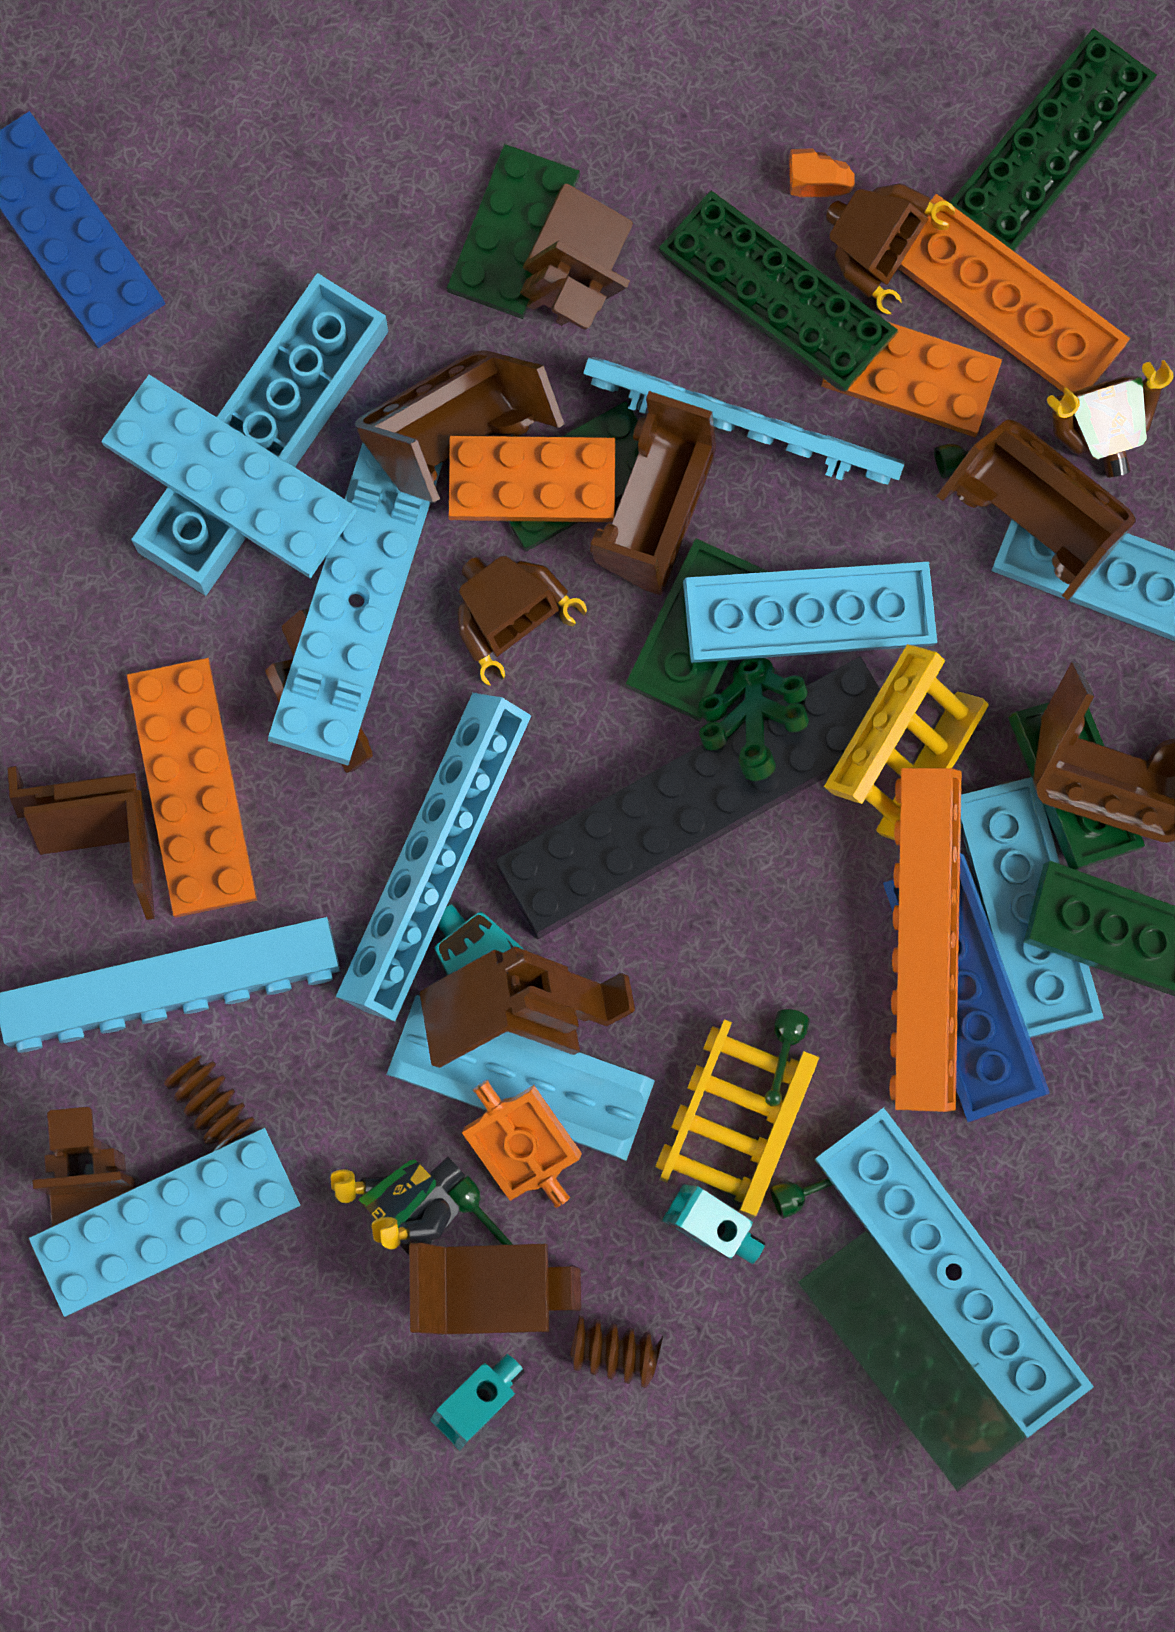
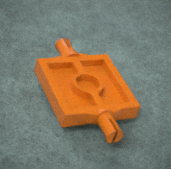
M489 1080L478 1084L473 1089V1092L476 1093L487 1110L483 1116L464 1127L462 1134L509 1201L526 1191L542 1188L555 1208L561 1204L563 1205L569 1200L570 1196L556 1178L563 1169L580 1160L582 1153L535 1085L514 1097L501 1100L490 1085Z

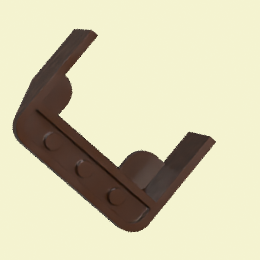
M482 350L461 357L365 413L356 420L355 426L362 442L400 492L434 503L440 499L434 484L438 477L434 466L450 457V436H486L491 432L506 434L507 437H516L526 433L530 428L529 425L534 422L559 428L564 425V421L543 365Z
M649 391L646 397L647 417L640 416L633 435V440L639 441V454L612 524L608 523L604 530L597 529L591 541L590 552L593 553L596 564L645 591L661 596L668 583L712 466L716 451L712 411Z
M1010 419L1002 422L971 448L936 496L944 501L957 491L958 498L970 507H987L992 503L1056 553L1052 558V564L1055 567L1054 573L1060 580L1069 584L1068 588L1061 595L1067 601L1088 581L1136 522L1134 514L1123 503L1024 425Z
M1072 661L1041 719L1033 785L1039 799L1046 805L1159 842L1175 841V739H1168L1160 743L1147 761L1078 738L1084 727V715L1094 698V694L1080 664Z

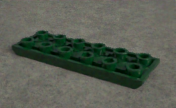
M1093 28L950 203L1015 252L1151 86L1157 74Z
M712 190L659 247L660 253L680 271L840 391L846 392L873 359L880 354L898 333L897 328Z

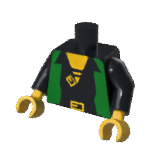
M447 1156L430 1173L414 1159L409 1160L394 1173L385 1177H362L360 1182H355L354 1173L343 1169L334 1171L330 1178L331 1188L335 1191V1197L338 1201L349 1203L356 1198V1194H360L361 1198L359 1201L376 1219L372 1222L373 1239L375 1242L382 1243L387 1249H395L400 1245L409 1255L410 1243L431 1245L434 1240L441 1237L444 1229L459 1213L460 1207L446 1192L463 1178L465 1174Z

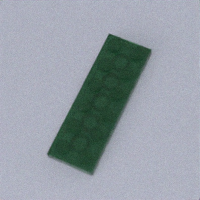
M867 1231L798 1281L802 1290L956 1492L1027 1439L1025 1433Z

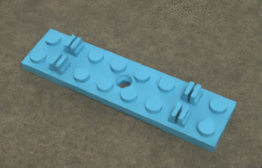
M598 357L588 358L583 374L593 377L591 385L612 392L614 390L618 391L620 386L630 389L629 398H632L629 409H638L639 412L647 414L646 397L648 392L651 391L712 411L714 426L717 428L732 431L736 425L748 429L747 437L769 445L773 443L774 438L787 442L786 450L794 454L810 458L812 453L816 452L827 456L825 464L829 465L825 474L832 477L838 460H840L841 464L835 479L841 481L844 478L845 471L849 472L851 466L855 465L867 469L866 478L888 485L890 478L899 480L905 461L829 435L826 436L808 431L799 426L766 417L755 411L731 405L698 392L686 390L672 382Z
M362 443L345 496V500L356 506L357 512L326 556L268 736V741L345 765H349L431 503L400 492L364 443ZM441 462V463H439L438 465L434 466V467H435V470H436V472H437L438 477H439V474H440V471H441V467H442L443 462ZM437 477V479L434 481L435 487H436V484H437L438 477ZM358 594L364 599V604L360 607H353L348 601L349 597Z
M884 1108L814 1159L1023 1439H1027L1094 1387ZM949 1264H957L961 1268V1277L956 1281L950 1280L946 1276L945 1270Z

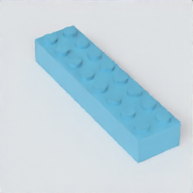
M317 273L217 418L293 467H296L387 335L386 316ZM167 488L131 540L139 554L206 596L246 537L172 489Z

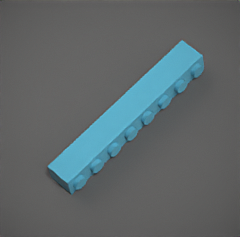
M327 917L1 992L0 1027L3 1042L10 1048L16 1047L18 1053L29 1052L42 1048V1041L58 1037L59 1043L72 1042L84 1038L83 1031L100 1028L101 1033H110L125 1029V1021L141 1018L143 1024L154 1023L167 1019L166 1012L183 1008L184 1014H192L209 1009L208 1002L224 999L225 1004H235L249 1000V993L266 989L267 995H273L291 990L290 983L307 979L308 985L329 982L333 980L332 973L340 972L330 922Z

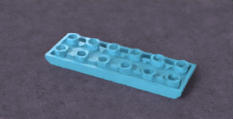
M418 995L415 996L387 1072L388 1076L485 1111L487 1110L476 1093L473 1092V1089L478 1084H482L483 1081L489 1080L490 1085L501 1100L514 1097L535 1085L574 1143L624 1161L628 1158L655 1080L591 1056L582 1053L572 1055L510 1032L503 1033L441 1068L432 1066L421 1000Z

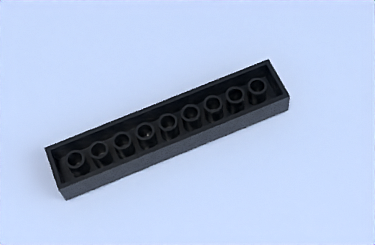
M861 656L806 686L808 691L806 698L801 702L794 703L804 706L809 719L808 725L801 731L789 732L783 724L764 716V745L769 747L776 763L774 772L767 778L759 781L748 780L744 777L739 765L740 751L746 745L745 721L727 738V742L723 747L717 750H707L702 744L496 859V867L536 938H542L830 776L881 690ZM784 699L777 702L783 706L791 705L785 702Z

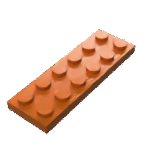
M937 194L930 200L933 204L946 201ZM955 207V215L949 214L947 211H939L936 214L937 219L949 224L947 230L936 229L931 223V216L924 213L928 220L898 269L1064 394V388L1066 387L1073 392L1095 385L1128 344L1130 338Z
M205 658L127 674L173 916L176 918L257 901L209 659Z

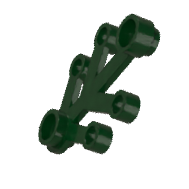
M766 658L743 660L734 670V682L720 695L710 694L699 702L703 718L711 722L704 725L699 731L702 744L707 750H717L723 747L727 742V738L746 721V745L740 751L738 762L744 777L751 781L767 778L774 772L776 767L771 750L764 745V716L783 724L789 732L801 731L809 723L804 706L794 704L804 700L808 694L803 678L797 675L783 678L774 674V667L771 661ZM770 690L783 696L785 702L791 705L783 706L763 696V692ZM745 693V700L720 723L715 722L722 719L727 713V708Z

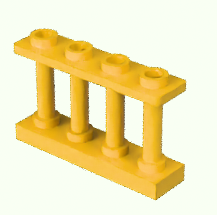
M909 644L906 645L824 785L835 796L860 804L866 799L884 815L876 831L881 836L895 840V823L901 817V803H897L895 797L892 801L874 785L884 765L887 764L899 776H901V768H953L989 706L988 702L983 698L962 692L953 694L936 678L945 660L935 651ZM926 693L931 695L945 709L934 730L915 713ZM906 728L925 744L914 765L895 749Z
M724 1019L721 1028L712 1026L703 1048L711 1052L706 1066L703 1068L696 1065L687 1089L695 1091L689 1107L680 1105L671 1127L679 1131L672 1147L664 1144L655 1167L663 1170L659 1180L666 1183L672 1170L735 1195L734 1200L742 1203L738 1212L754 1219L757 1216L820 1057L803 1051L799 1061L793 1058L787 1061L782 1082L789 1084L788 1089L780 1104L770 1106L766 1103L765 1097L711 1075L720 1052L774 1074L779 1059L777 1056L728 1037L727 1034L732 1022ZM704 1091L767 1116L766 1121L773 1123L768 1139L759 1137L756 1140L695 1115ZM688 1130L750 1155V1160L758 1163L752 1179L744 1176L741 1180L680 1155L679 1153Z

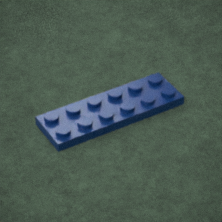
M27 112L1 129L0 210L97 348H100L164 306L165 301L31 112Z
M960 854L956 1090L967 1121L972 1122L1048 1095L1050 1091L965 856ZM894 879L883 883L892 911L895 905H899V888L895 887Z

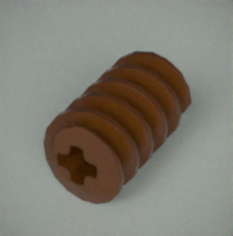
M202 1055L172 1073L165 1080L164 1084L168 1089L180 1087L175 1093L174 1099L177 1103L189 1101L183 1112L187 1117L199 1115L193 1126L197 1131L209 1128L204 1135L203 1141L207 1145L219 1142L214 1149L216 1151L243 1134L255 1119L253 1116L239 1119L238 1115L244 1109V1103L230 1106L228 1102L235 1094V1090L229 1089L221 1092L219 1087L226 1079L225 1076L220 1075L211 1078L209 1074L216 1066V1063L211 1061L201 1064L199 1060L202 1058Z
M579 1315L569 1356L573 1359V1368L576 1371H580L584 1363L589 1361L590 1374L596 1376L601 1367L606 1365L608 1379L613 1380L619 1369H622L624 1383L630 1384L636 1373L640 1374L641 1387L647 1388L654 1377L663 1336L654 1347L652 1346L651 1333L645 1332L639 1342H636L633 1328H628L623 1337L619 1338L617 1324H611L606 1333L602 1334L600 1320L595 1319L589 1329L586 1330L584 1316Z

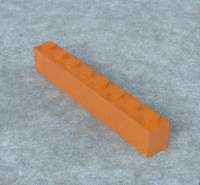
M901 768V778H897L895 784V798L897 803H901L900 820L896 821L894 828L895 843L897 846H900V863L895 864L893 873L894 885L896 888H899V905H895L893 910V927L895 930H898V947H895L892 953V968L894 973H898L897 990H893L891 997L892 1013L897 1015V1032L892 1033L890 1041L891 1055L893 1058H896V1075L891 1076L889 1088L891 1100H895V1110L938 1112L956 1110L962 771L952 768Z

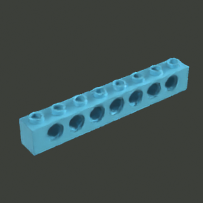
M472 693L336 995L337 998L369 1014L392 1021L396 1020L531 718L530 714L502 697Z

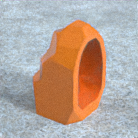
M813 148L790 150L789 178L791 195L797 197H834L850 193L855 184L854 173L846 162L834 160L826 152H816Z

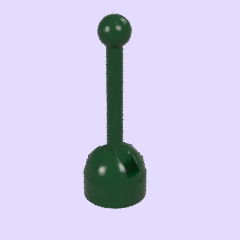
M945 444L935 447L934 459L940 476L943 479L951 477L969 451H965L957 444Z
M782 1009L776 1015L774 1033L777 1039L782 1042V1047L771 1090L765 1094V1101L770 1106H777L782 1100L779 1090L790 1047L804 1039L808 1031L810 1019L807 1015L797 1010Z
M466 1176L448 1193L460 1207L459 1212H473L502 1245H513L479 1207L481 1200L479 1188L469 1176Z
M827 1178L801 1188L789 1181L770 1187V1195L779 1216L785 1219L795 1215L802 1209L805 1204V1196L830 1187L833 1184Z

